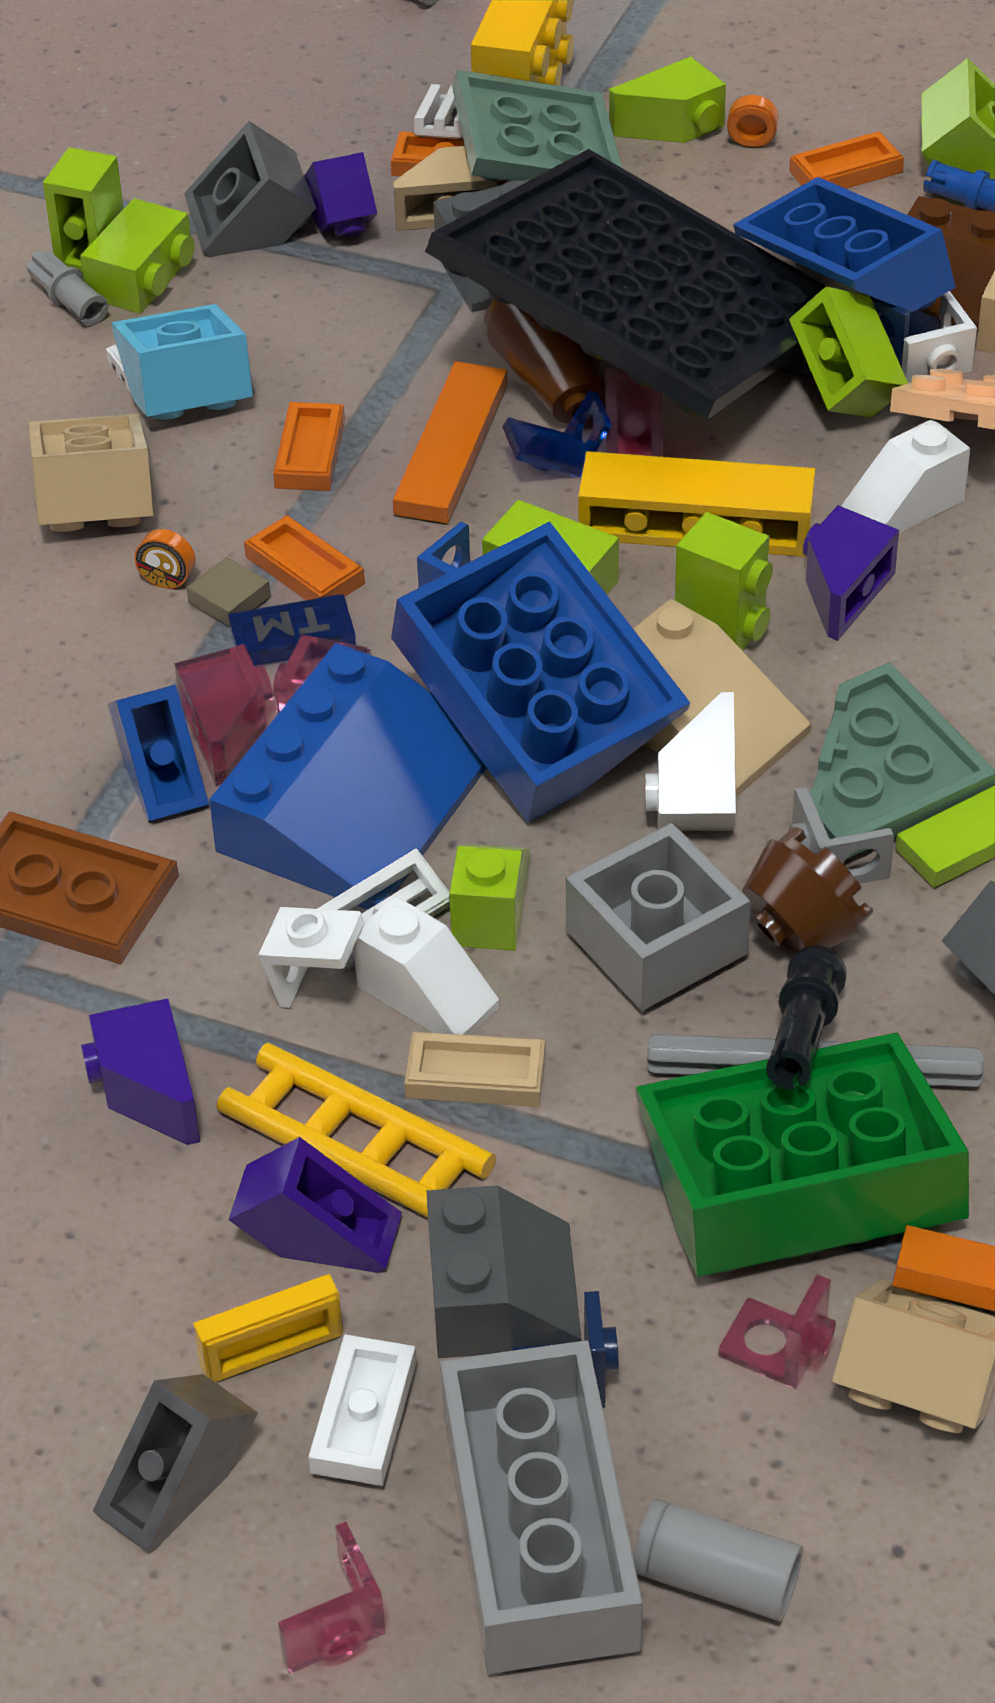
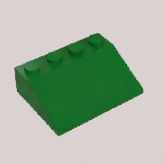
M898 1032L818 1048L812 1062L810 1079L802 1087L798 1080H796V1087L793 1090L782 1089L772 1083L766 1072L768 1059L636 1086V1098L677 1234L697 1277L730 1272L737 1268L783 1258L799 1257L806 1253L852 1243H864L871 1239L905 1232L906 1225L927 1229L940 1224L969 1218V1150Z

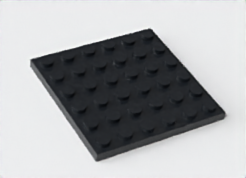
M590 149L581 152L433 231L425 250L427 254L441 261L444 268L458 276L468 277L488 289L489 294L494 299L505 304L515 305L533 316L536 323L549 331L560 332L580 344L583 351L591 357L607 360L627 372L630 379L636 384L646 388H654L674 400L678 408L692 416L702 417L706 420L803 352L789 319L827 287Z

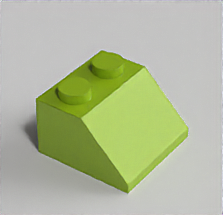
M967 58L921 93V152L929 166L933 160H937L942 164L972 173L980 169L989 172L990 178L995 180V84Z

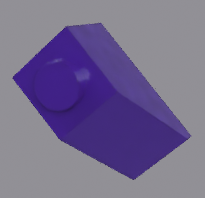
M363 152L313 162L305 173L304 177L316 207L311 215L320 233L335 231L336 238H343L366 231L365 224L370 223L378 213Z
M839 505L835 507L821 524L815 523L810 528L803 544V554L807 556L806 584L827 637L837 641L895 575L899 529Z
M169 999L89 1015L93 1042L81 1045L89 1084L102 1082L108 1108L186 1145L199 1143L200 1136L195 1101Z
M298 1137L246 1164L228 1220L281 1258L378 1273L387 1267L402 1212L304 1139Z

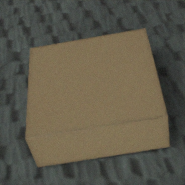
M228 557L224 558L186 587L190 604L229 627H232L271 596L268 580Z

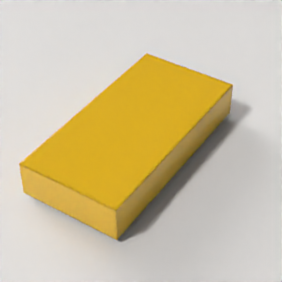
M330 1273L193 1323L199 1364L204 1375L214 1382L324 1343L343 1334L339 1292Z

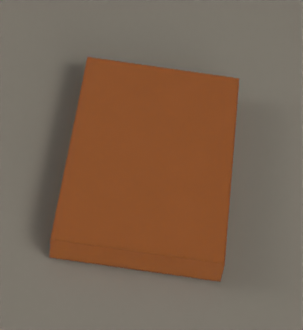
M11 811L6 814L0 823V927L120 965L123 963L179 877L177 861Z

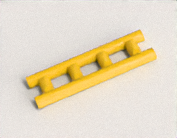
M269 1042L262 1046L256 1058V1065L268 1071L269 1074L255 1090L247 1096L231 1087H227L220 1094L217 1101V1111L284 1145L301 1137L368 1188L427 1218L426 1190L448 1189L463 1169L485 1179L491 1173L496 1162L495 1154ZM294 1085L324 1099V1102L305 1124L274 1109ZM349 1113L381 1128L361 1153L330 1138V1135ZM406 1141L438 1156L418 1182L386 1166Z

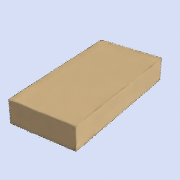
M412 1032L404 1083L405 1099L540 1107L546 1056L545 1040Z

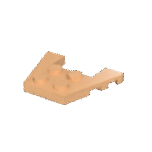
M948 369L930 370V375H913L911 383L892 388L890 411L948 422L954 421V418L978 421L977 427L995 430V375L983 376V381L963 379V372Z

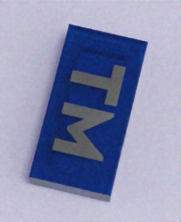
M344 594L228 614L230 633L240 668L325 654L335 643L352 649L356 648L355 630Z

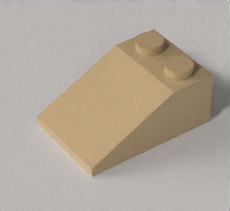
M139 413L28 422L38 525L50 524L52 531L67 532L84 528V522L107 520V525L128 527L140 524L141 517L153 516L148 448Z
M670 598L633 628L690 701L689 709L643 744L656 753H659L721 692H734L736 798L811 732V723L716 623Z

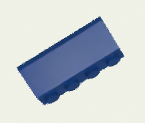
M820 177L814 178L733 224L735 234L856 291L894 306L902 307L910 312L930 307L936 302L938 297L956 287L941 229Z

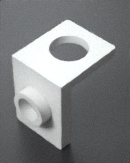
M950 291L943 294L940 299V329L904 339L902 370L908 383L912 382L913 375H930V370L932 369L957 370L963 373L972 371L977 327ZM951 316L956 323L954 326H951Z
M279 908L258 956L280 1007H291L308 967L343 969L364 924L360 911ZM283 965L290 966L286 979L283 974Z

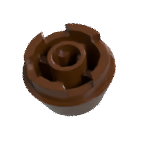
M798 827L791 828L778 841L771 839L767 842L742 889V893L751 901L750 908L755 913L752 917L755 926L775 946L779 947L783 944L793 953L798 952L804 947L815 945L831 949L858 937V927L873 914V908L865 902L861 906L856 903L852 896L862 888L861 885L827 847H824L819 853H813L801 844L807 837L804 830Z

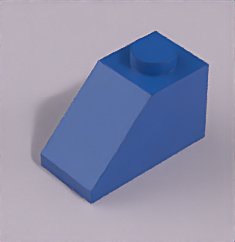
M176 685L109 703L108 708L123 762L147 820L151 821L209 805Z

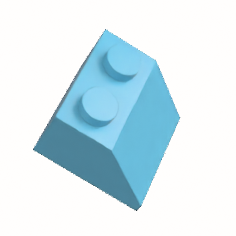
M217 304L111 322L114 339L132 399L147 417L151 416L159 420L174 419L182 416L186 409L202 406L211 410H222L235 406L236 400L253 397L246 333Z

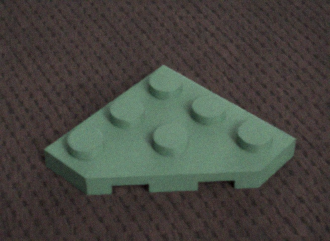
M890 662L839 684L830 726L827 728L818 761L815 782L810 790L811 797L829 839L891 828L894 837H896L898 833L995 785V769ZM868 848L857 850L850 854L846 859L854 855H857L867 850Z

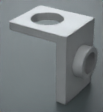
M808 787L794 789L793 819L788 831L793 827L804 830L807 838L801 844L813 853H819L824 847H827L842 863L850 854L857 850L874 849L877 851V854L869 864L861 868L847 869L859 884L890 877L894 842L891 828L829 839Z

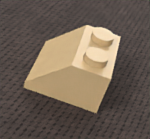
M882 1278L858 1294L854 1299L832 1382L849 1387L848 1396L852 1400L866 1406L888 1410L891 1409L894 1402L921 1411L919 1420L939 1430L961 1433L964 1426L975 1429L986 1417L995 1392V1314L961 1303L892 1286L893 1282Z

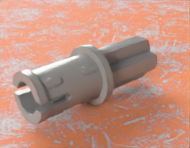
M37 250L31 254L32 261L27 265V271L31 277L47 290L48 297L52 303L60 307L64 305L85 326H94L104 319L109 308L108 303L105 302L106 298L98 294L84 281L83 273L79 269L67 267L51 252L43 253L41 250Z

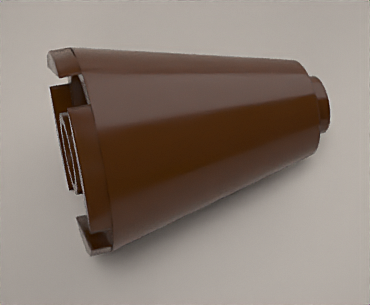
M496 299L492 300L484 316V331L491 346L556 420L562 423H583L591 419L601 408L605 399L599 359L585 353L580 344L560 332L549 331L536 323L533 316L515 305L505 304Z

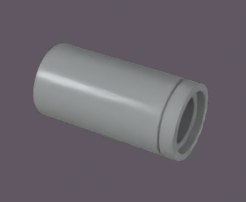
M654 1499L643 1520L633 1559L637 1575L781 1622L787 1612L796 1586L803 1557V1546L659 1499Z

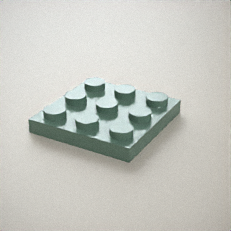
M463 70L456 71L452 90L471 175L480 176L493 182L533 179L587 149L596 152L622 168L602 93Z

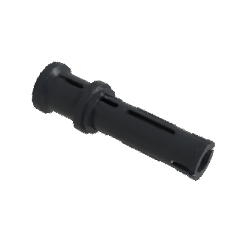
M816 945L804 947L794 954L788 965V979L781 988L778 1002L783 1016L766 1066L768 1078L773 1084L782 1089H795L796 1080H798L801 1087L808 1082L811 1076L812 1062L821 1038L822 1028L831 1023L838 1012L839 994L845 987L847 969L841 957L827 947Z

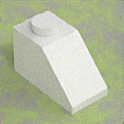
M931 419L890 439L841 507L899 529L900 534L965 501L970 447L936 420Z
M721 692L658 753L657 773H645V811H658V829L673 823L680 831H733L736 815L734 692Z
M394 896L363 924L354 945L358 988L433 1033L472 1035L500 1008L499 998L445 924L397 896Z

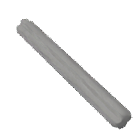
M653 1034L648 1041L647 1065L649 1072L653 1074L693 1075L768 1059L774 1047L775 1039ZM819 1041L818 1048L843 1044L847 1042ZM905 1044L930 1086L976 1088L981 1085L984 1073V1057L982 1050L978 1047Z

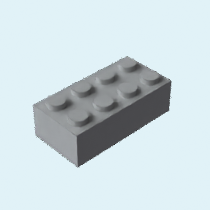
M585 1340L440 1361L443 1412L487 1674L642 1651V1598L589 1341Z

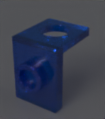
M590 390L564 432L510 417L506 419L502 427L516 460L528 463L541 471L555 470L581 477L586 452H596L612 424L598 392ZM592 415V433L589 439L583 443V428L588 417Z

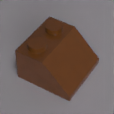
M918 196L907 215L942 230L956 286L950 292L976 325V332H978L982 295L995 271V212L979 211L954 205L939 198L930 199ZM941 296L936 299L933 305L919 311L939 319ZM951 316V325L954 326L956 325L954 318Z

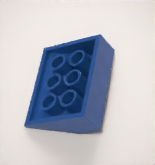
M550 521L397 599L391 639L527 823L581 794L689 709L690 701Z
M335 643L209 799L215 851L327 895L337 897L416 848L423 856L487 767L431 692L389 661ZM409 874L357 906L368 910L396 893Z

